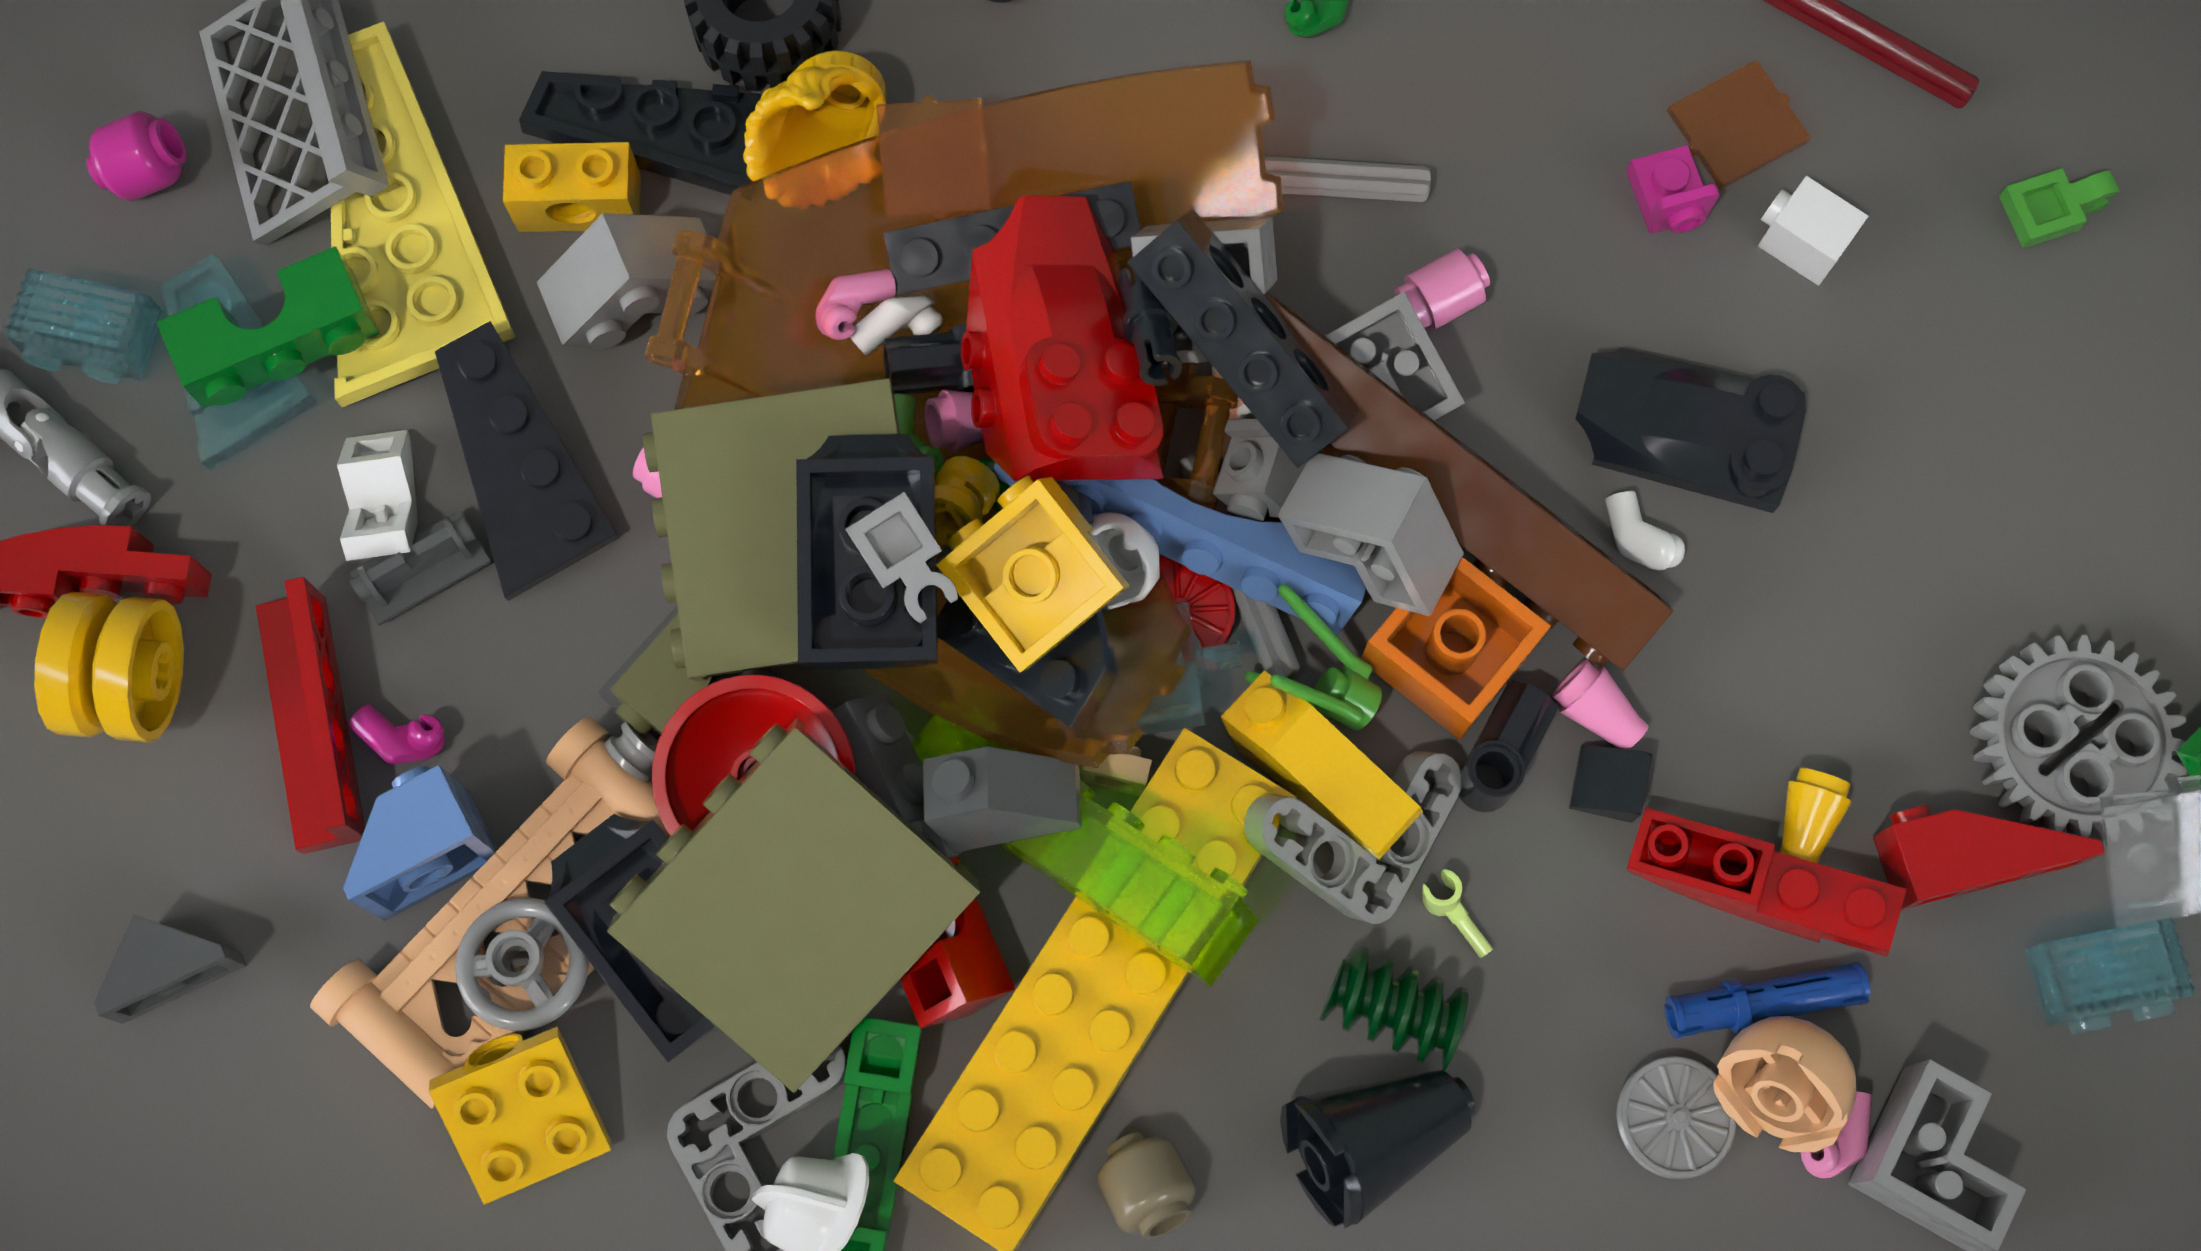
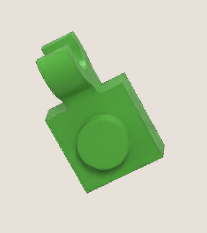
M2060 168L2008 185L2001 192L1999 198L2022 248L2025 249L2079 231L2087 222L2085 215L2108 207L2109 202L2107 198L2117 195L2120 189L2111 170L2099 172L2085 179L2070 183L2064 169Z

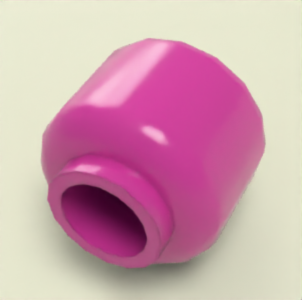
M136 111L93 131L89 141L90 156L87 157L86 163L90 176L100 188L104 190L109 189L118 198L136 201L179 181L182 163L186 161V149L178 131L168 120L158 119L144 111Z

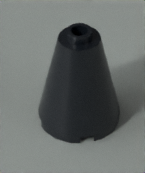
M1436 1070L1299 1096L1282 1106L1280 1124L1287 1154L1299 1149L1306 1170L1296 1174L1307 1197L1314 1208L1330 1225L1338 1227L1344 1224V1228L1363 1220L1469 1132L1472 1125L1471 1115L1475 1113V1103L1469 1088L1462 1079L1458 1077L1452 1078L1444 1070Z

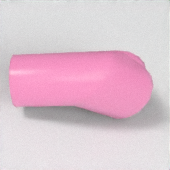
M889 269L835 277L830 282L816 308V322L821 333L834 340L850 338L857 329L853 323L863 304L883 302L886 299L895 298L896 284L892 272Z

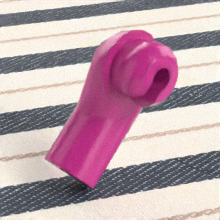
M367 704L357 710L348 723V727L385 762L393 765L430 760L440 752L445 743L444 727L439 719L431 715H420L419 722L411 721L409 724L394 726L372 704Z

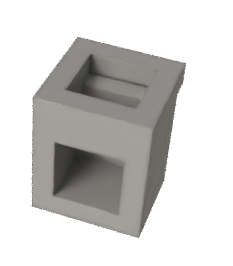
M1257 419L1228 420L1224 432L1231 437L1213 495L1228 506V513L1234 517L1263 522L1265 517H1279L1280 509L1308 461L1297 468Z

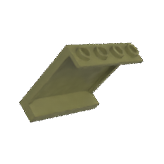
M889 378L650 413L653 432L643 434L644 454L649 472L659 471L662 497L652 499L653 519L658 537L668 536L671 557L670 563H663L661 565L662 583L667 602H677L680 628L671 629V648L676 668L686 667L687 678L694 681L707 680L706 677L798 663L796 459H807L821 448L828 436L900 434L894 389Z
M798 717L786 730L778 723H775L749 752L757 762L740 780H737L729 773L715 787L703 802V805L710 810V813L693 831L685 824H682L668 838L656 853L664 862L647 881L636 874L621 889L609 904L617 913L614 915L607 930L611 936L793 1093L797 1091L980 893L978 878L961 862L957 861L953 864L806 733L804 731L805 723Z

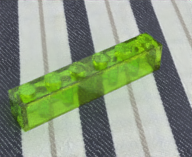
M943 704L912 743L922 766L923 759L986 746L1039 755L1019 740H1016L1011 748L999 741L997 738L1001 734L1000 731L978 713L970 710L965 717H962ZM1081 780L1082 828L998 844L1210 988L1259 922V919L1243 900L1248 894V890L1236 879L1216 867L1210 875L1192 865L1196 857L1183 845L1165 834L1161 836L1158 842L1154 841L1141 832L1145 827L1144 823L1120 804L1112 802L1106 810L1092 801L1096 795L1095 792Z

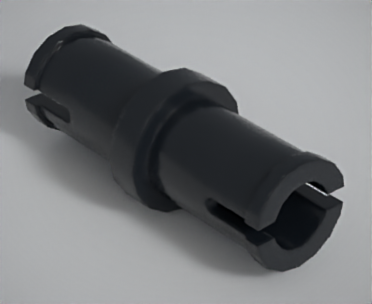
M1124 267L1117 278L1118 287L1122 293L1126 309L1122 322L1124 333L1127 339L1134 344L1139 363V375L1142 381L1154 386L1168 384V379L1166 378L1163 366L1165 361H1167L1169 373L1173 380L1177 379L1182 372V362L1178 356L1173 333L1176 330V321L1134 270L1133 274L1136 283L1132 286L1129 271Z

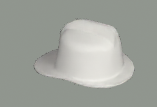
M854 1153L836 1157L833 1160L798 1156L790 1157L781 1167L773 1185L761 1186L753 1193L751 1199L765 1210L763 1220L764 1238L784 1251H841L856 1228L866 1201L869 1185V1165L864 1156Z

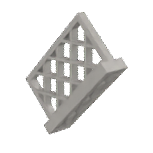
M247 0L199 31L254 242L267 246L356 191L372 197L389 187L339 0ZM281 5L284 20L278 36L275 37L266 33L274 9ZM243 30L245 31L244 38L235 62L231 65L228 61L224 41ZM265 39L275 44L263 76L260 77L251 73L262 41ZM294 51L298 73L292 89H289L279 84L291 52ZM250 79L260 84L246 117L242 115L239 102L246 83ZM279 91L288 95V99L278 126L274 129L264 124L276 92ZM307 103L313 124L307 140L304 142L293 136ZM263 131L272 135L273 139L262 168L259 169L256 168L253 153ZM290 144H293L303 150L291 182H288L278 176ZM321 156L330 183L315 192H311L308 190V187ZM276 184L288 190L279 213L269 218L267 205Z

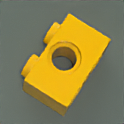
M629 142L505 145L503 203L518 232L586 231L602 213L640 215L641 173Z

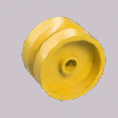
M72 592L62 595L50 608L40 633L35 657L34 688L38 712L46 728L57 735L93 737L105 731L107 735L116 740L151 742L160 738L171 722L178 703L183 678L184 643L181 623L175 608L165 599L129 597L120 600L117 604L116 601L105 594Z

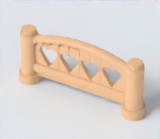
M592 716L583 718L569 729L556 743L547 757L546 764L564 781L379 975L373 972L361 959H355L337 971L322 986L311 1002L310 1008L329 1026L333 1027L340 1023L432 1110L437 1108L428 1092L429 1080L464 1066L467 1057L475 1049L494 1038L513 1033L522 1035L528 1031L501 1029L488 1024L478 1016H471V1026L462 1036L452 1037L445 1031L434 981L457 983L455 969L457 952L460 942L470 925L482 913L496 904L511 899L531 898L528 882L551 885V861L575 844L574 833L587 835L613 814L635 821H651L653 819L667 838L671 836L659 816L654 800L652 781L642 782L636 779L610 756L604 743L611 737V733ZM535 918L512 919L499 925L492 932L502 933L509 930H520L527 933ZM560 933L550 937L543 949L544 963L541 974L554 995L563 985L569 967L568 949ZM482 943L478 955H486L484 943ZM590 961L587 977L595 969ZM519 966L518 972L522 971L526 966ZM491 977L477 978L480 987L485 988L489 992L491 1001L510 1010H529L535 1008L527 992L521 986L501 987L497 986Z

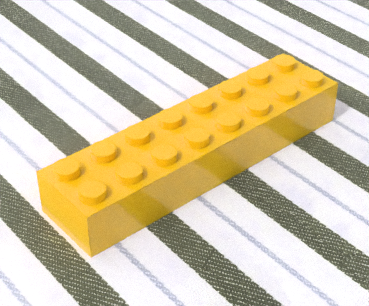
M1184 727L893 1181L998 1251H1016L1263 855L1250 845L1244 832V819L1248 808L1255 799L1265 794H1277L1295 799L1296 796ZM1276 814L1271 824L1279 831L1282 825L1279 822L1280 815Z

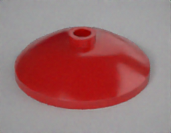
M767 675L735 676L712 683L689 697L671 716L661 733L654 753L652 764L653 795L659 816L666 830L672 835L682 824H685L693 831L710 813V810L703 805L708 795L729 773L737 780H740L757 762L749 752L775 723H778L786 730L798 717L805 723L804 731L856 776L852 746L841 722L825 702L814 693L794 682L779 677Z

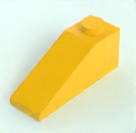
M1264 670L1221 716L1236 751L1380 860L1422 813L1421 807L1311 704L1274 687L1270 683L1272 676Z

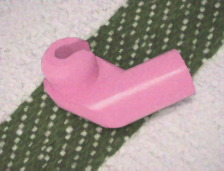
M1857 1091L1853 1111L1833 1145L1817 1152H1801V1160L1806 1170L1813 1176L1819 1178L1835 1177L1864 1158L1868 1148L1872 1094Z

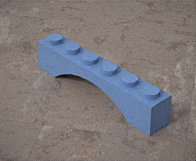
M995 462L992 472L996 475L997 479L1010 486L1015 484L1016 482ZM1154 479L1064 481L1090 497L1093 515L1116 512L1124 514L1139 523L1154 537L1159 547V554L1185 565L1195 573L1206 575L1237 589L1251 599L1265 602L1300 618L1278 593V587L1281 584L1289 585L1337 636L1362 603L1366 586L1355 566L1299 552L1282 522H1259L1225 515L1189 501L1162 486Z

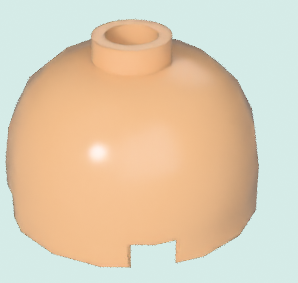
M1791 1016L1768 1017L1741 1030L1731 1041L1717 1065L1719 1074L1714 1080V1092L1724 1111L1744 1131L1758 1138L1762 1130L1773 1136L1783 1138L1778 1148L1791 1152H1817L1833 1145L1850 1117L1857 1097L1855 1069L1846 1049L1829 1032L1809 1021Z

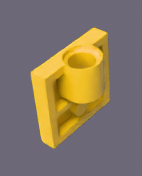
M558 1026L526 1040H523L520 1034L515 1033L494 1038L475 1049L467 1057L464 1066L429 1080L428 1092L484 1205L611 1151V1139Z

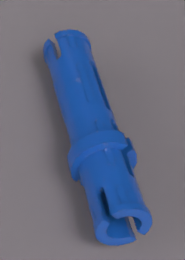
M1857 961L1835 966L1834 968L1807 971L1757 982L1741 983L1738 979L1726 980L1721 982L1720 988L1692 994L1667 996L1665 998L1667 1004H1664L1669 1030L1672 1036L1678 1039L1701 1032L1728 1028L1733 1033H1738L1751 1024L1768 1017H1793L1842 1006L1869 1003L1868 996H1870L1871 991L1867 973L1862 964Z

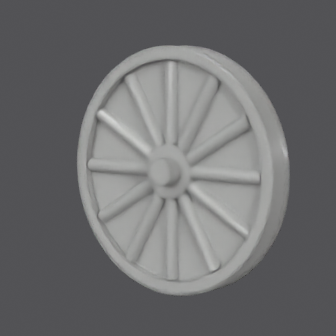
M1673 1056L1650 1061L1630 1075L1620 1092L1616 1117L1621 1139L1635 1161L1648 1171L1661 1177L1685 1179L1697 1177L1711 1171L1725 1158L1735 1137L1736 1121L1724 1111L1714 1092V1080L1717 1074L1698 1061Z

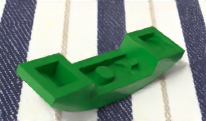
M864 1017L852 1031L843 1082L846 1086L833 1159L852 1153L864 1156L869 1165V1185L858 1224L841 1251H886L898 1184L893 1180L902 1167L922 1035V1028L920 1029L919 1026Z

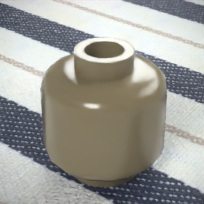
M1135 1132L1121 1137L1108 1147L1106 1154L1109 1159L1099 1169L1096 1183L1109 1211L1121 1230L1129 1234L1141 1233L1145 1240H1152L1172 1232L1187 1221L1191 1216L1189 1206L1195 1198L1197 1188L1179 1152L1171 1141L1164 1137L1144 1139L1142 1133Z

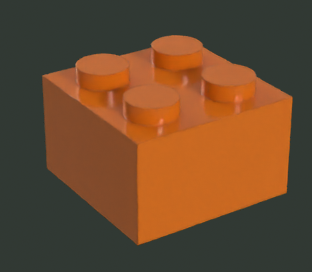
M1462 557L1431 616L1396 608L1368 641L1361 659L1372 665V671L1458 740H1461L1536 649L1551 625Z

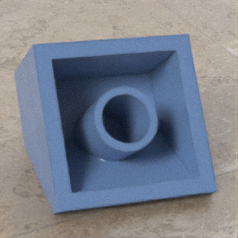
M439 765L431 769L428 766H420L406 771L393 780V789L377 796L343 889L348 900L384 921L475 874L498 850L471 793Z

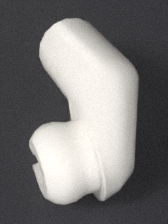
M924 295L890 298L884 300L855 325L857 329L850 338L868 356L884 342L885 338L891 337L901 329L909 327L914 336L935 334L943 326V317L933 308L935 302Z
M1634 491L1619 492L1605 499L1615 544L1623 557L1658 571L1675 567L1681 563L1685 554L1683 541L1675 534L1643 522Z

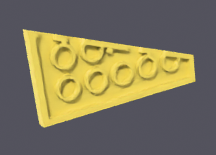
M384 21L348 35L389 187L372 197L356 191L331 206V248L336 246L353 270L380 334L366 339L364 344L357 350L348 354L337 355L338 378H334L335 400L341 408L439 369L435 354L436 350L489 321L492 322L503 342L516 338L395 43Z

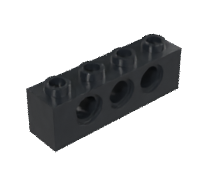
M1193 208L1177 219L1127 262L1297 468L1350 427L1359 412L1358 408Z

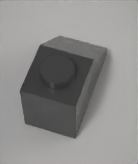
M988 746L923 759L924 822L955 852L1082 828L1079 766L1075 761Z

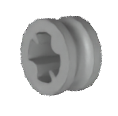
M625 721L621 725L623 734L620 737L611 736L604 743L605 748L610 756L626 772L642 782H648L652 778L653 758L659 739L650 731L645 737L640 736V733Z

